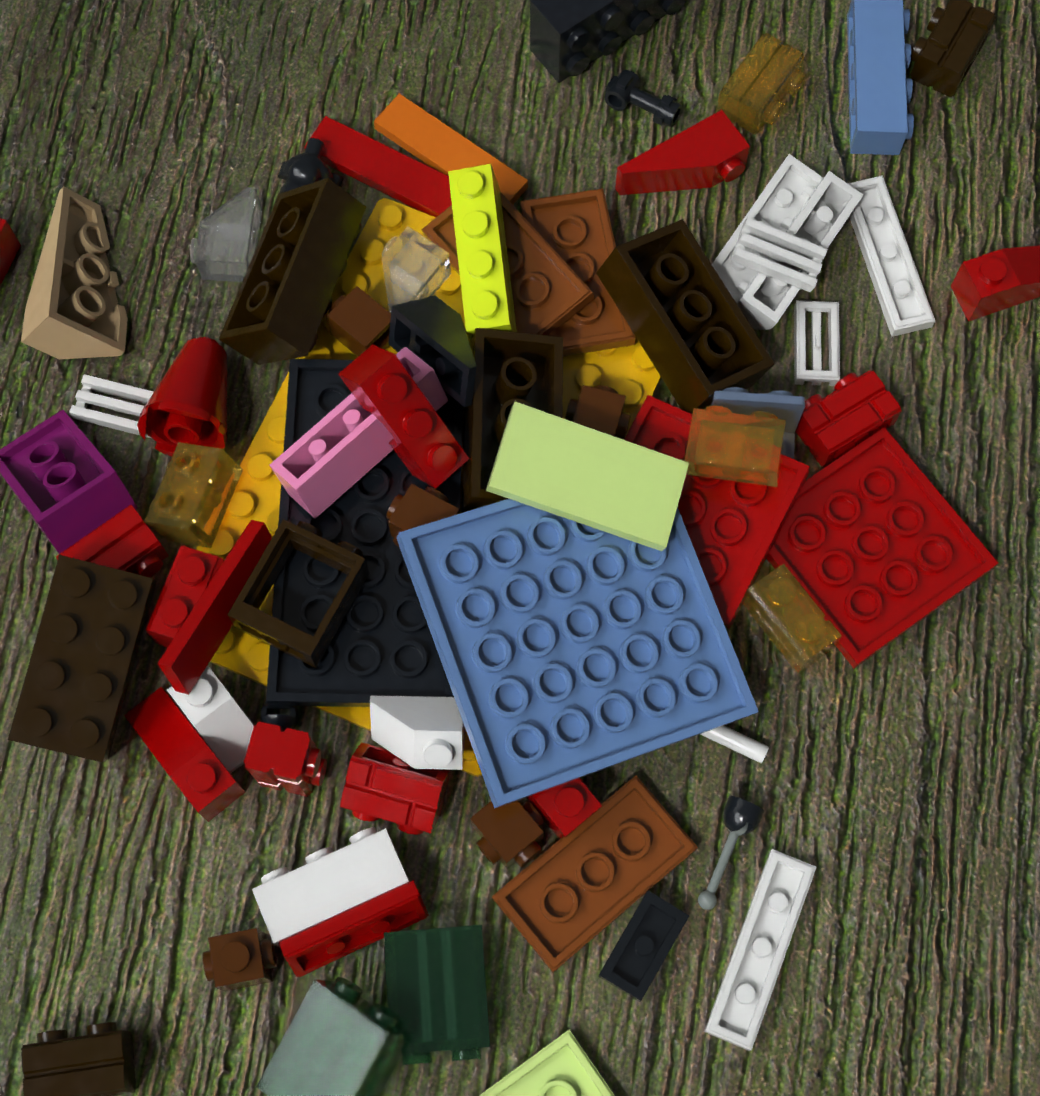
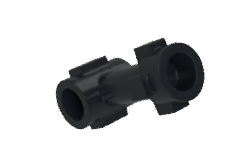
M623 70L619 76H613L606 86L604 96L606 103L612 109L622 111L631 103L654 114L653 122L661 126L667 125L672 128L676 124L682 111V104L678 103L676 98L664 95L660 99L639 89L641 87V80L637 74L630 70Z

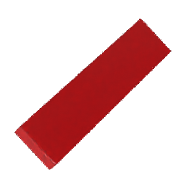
M325 116L310 137L324 143L320 159L326 165L416 210L437 217L452 205L449 176L342 123Z
M251 520L158 661L157 664L176 692L190 694L233 626L227 614L272 539L264 522Z

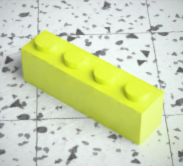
M491 164L448 171L466 333L471 340L475 328L517 332L500 188Z

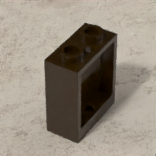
M283 519L227 615L236 629L317 668L369 575L366 559L363 558V552L354 545L345 541H339L336 545L322 538L323 533L311 524L299 521L295 525ZM293 549L347 574L345 581L314 636L259 610Z

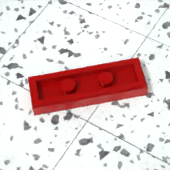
M412 880L280 941L279 945L284 958L296 977H301L424 920L429 914L415 882Z

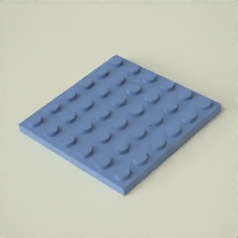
M511 499L399 532L396 537L494 809L759 712L678 507L667 547L663 551Z

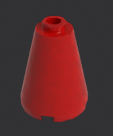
M199 337L188 340L141 411L137 423L139 434L144 440L147 435L157 442L156 450L178 459L191 461L204 460L206 453L214 451L216 457L223 451L227 441V354L224 348L214 339Z

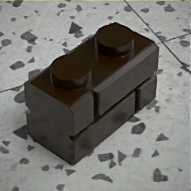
M950 0L945 9L937 7L927 26V30L931 34L928 39L920 36L911 52V61L915 62L910 74L911 79L926 87L932 86L935 91L948 97L954 96L989 36L996 19L995 13L980 6L973 7V3L967 0Z
M107 1022L86 1026L87 1035L68 1038L67 1030L38 1033L37 1043L22 1045L21 1048L24 1096H115L134 1093L136 1090L131 1032L117 1030L116 1022Z

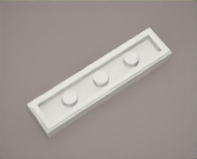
M883 175L847 183L863 194V197L849 218L891 337L932 328L935 318Z
M774 849L769 851L704 1029L705 1033L745 1050L752 1051L817 868L816 866Z

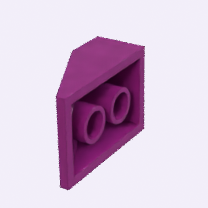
M64 410L59 411L0 449L1 476L58 554L129 505H132L135 510L138 508L116 471Z

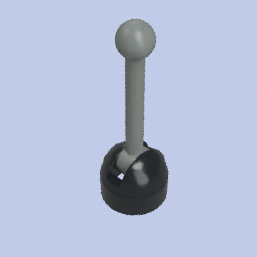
M729 796L724 807L723 819L730 833L707 890L701 892L698 896V904L701 908L710 910L716 906L717 897L715 893L739 836L753 832L759 825L764 813L761 807L741 798Z

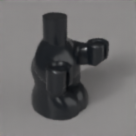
M309 138L304 153L298 154L282 163L278 177L286 181L279 193L329 178L341 187L343 178L336 173H331L329 168L320 159L324 148L322 141Z

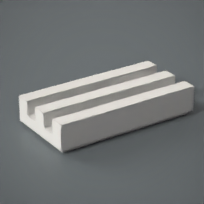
M747 217L740 231L731 261L811 292L816 286L818 280L816 277L821 271L823 265L821 262L825 258L828 249ZM745 246L764 253L769 258L778 262H786L808 271L807 275L744 250Z
M796 300L794 306V374L796 385H803L804 381H810L812 385H821L822 382H829V386H835L840 381L839 302ZM805 311L811 312L812 370H806ZM821 312H828L829 371L822 370Z
M84 374L81 380L83 387L77 391L75 396L77 400L76 405H72L69 411L72 418L140 435L137 426L138 421L87 409V406L92 404L117 412L140 416L144 406L94 394L93 391L144 404L148 402L154 392Z

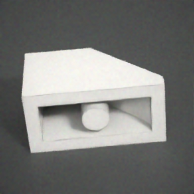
M207 665L189 695L176 692L172 686L167 689L227 770L232 773L242 766L254 725L211 668Z
M370 696L371 739L414 769L463 770L465 726L454 697Z

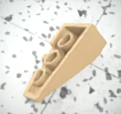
M64 186L58 193L26 304L21 342L59 360L121 356L125 352L128 318L125 306L118 304L115 292L119 281L117 272L110 271L106 251L110 249V243L101 206Z

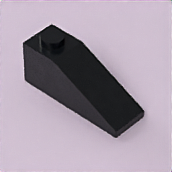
M435 295L393 305L391 308L388 344L397 352L407 347L434 369L443 390L464 408L472 406L477 365L461 315Z

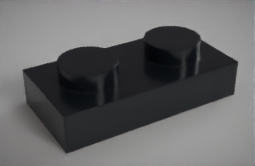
M647 891L598 977L638 1002H641L688 920L689 915Z

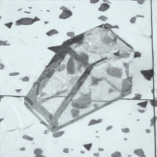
M256 187L245 188L200 221L198 238H192L190 259L192 263H196L202 280L243 281L258 244L262 207Z
M409 226L399 237L391 238L382 252L389 312L391 313L393 305L433 296L451 274L449 253Z

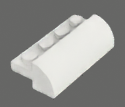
M788 154L712 263V266L751 327L758 330L773 328L800 288L731 261L740 231L747 217L827 249L863 197L862 193L832 172L828 171L823 178L790 154ZM745 246L744 250L807 275L808 271L786 262H778L769 258L764 253Z

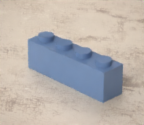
M851 0L847 13L850 154L899 155L905 139H911L914 116L913 114H907V104L911 101L913 84L911 78H906V69L909 68L911 60V44L905 43L904 34H907L909 29L910 11L909 9H903V0Z

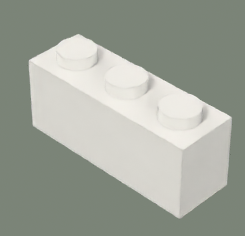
M375 827L362 830L349 838L351 844L335 852H333L332 847L323 848L305 858L307 864L291 872H289L288 867L279 868L261 878L262 885L253 888L252 891L275 945L280 947V941L409 882L386 828L377 832Z

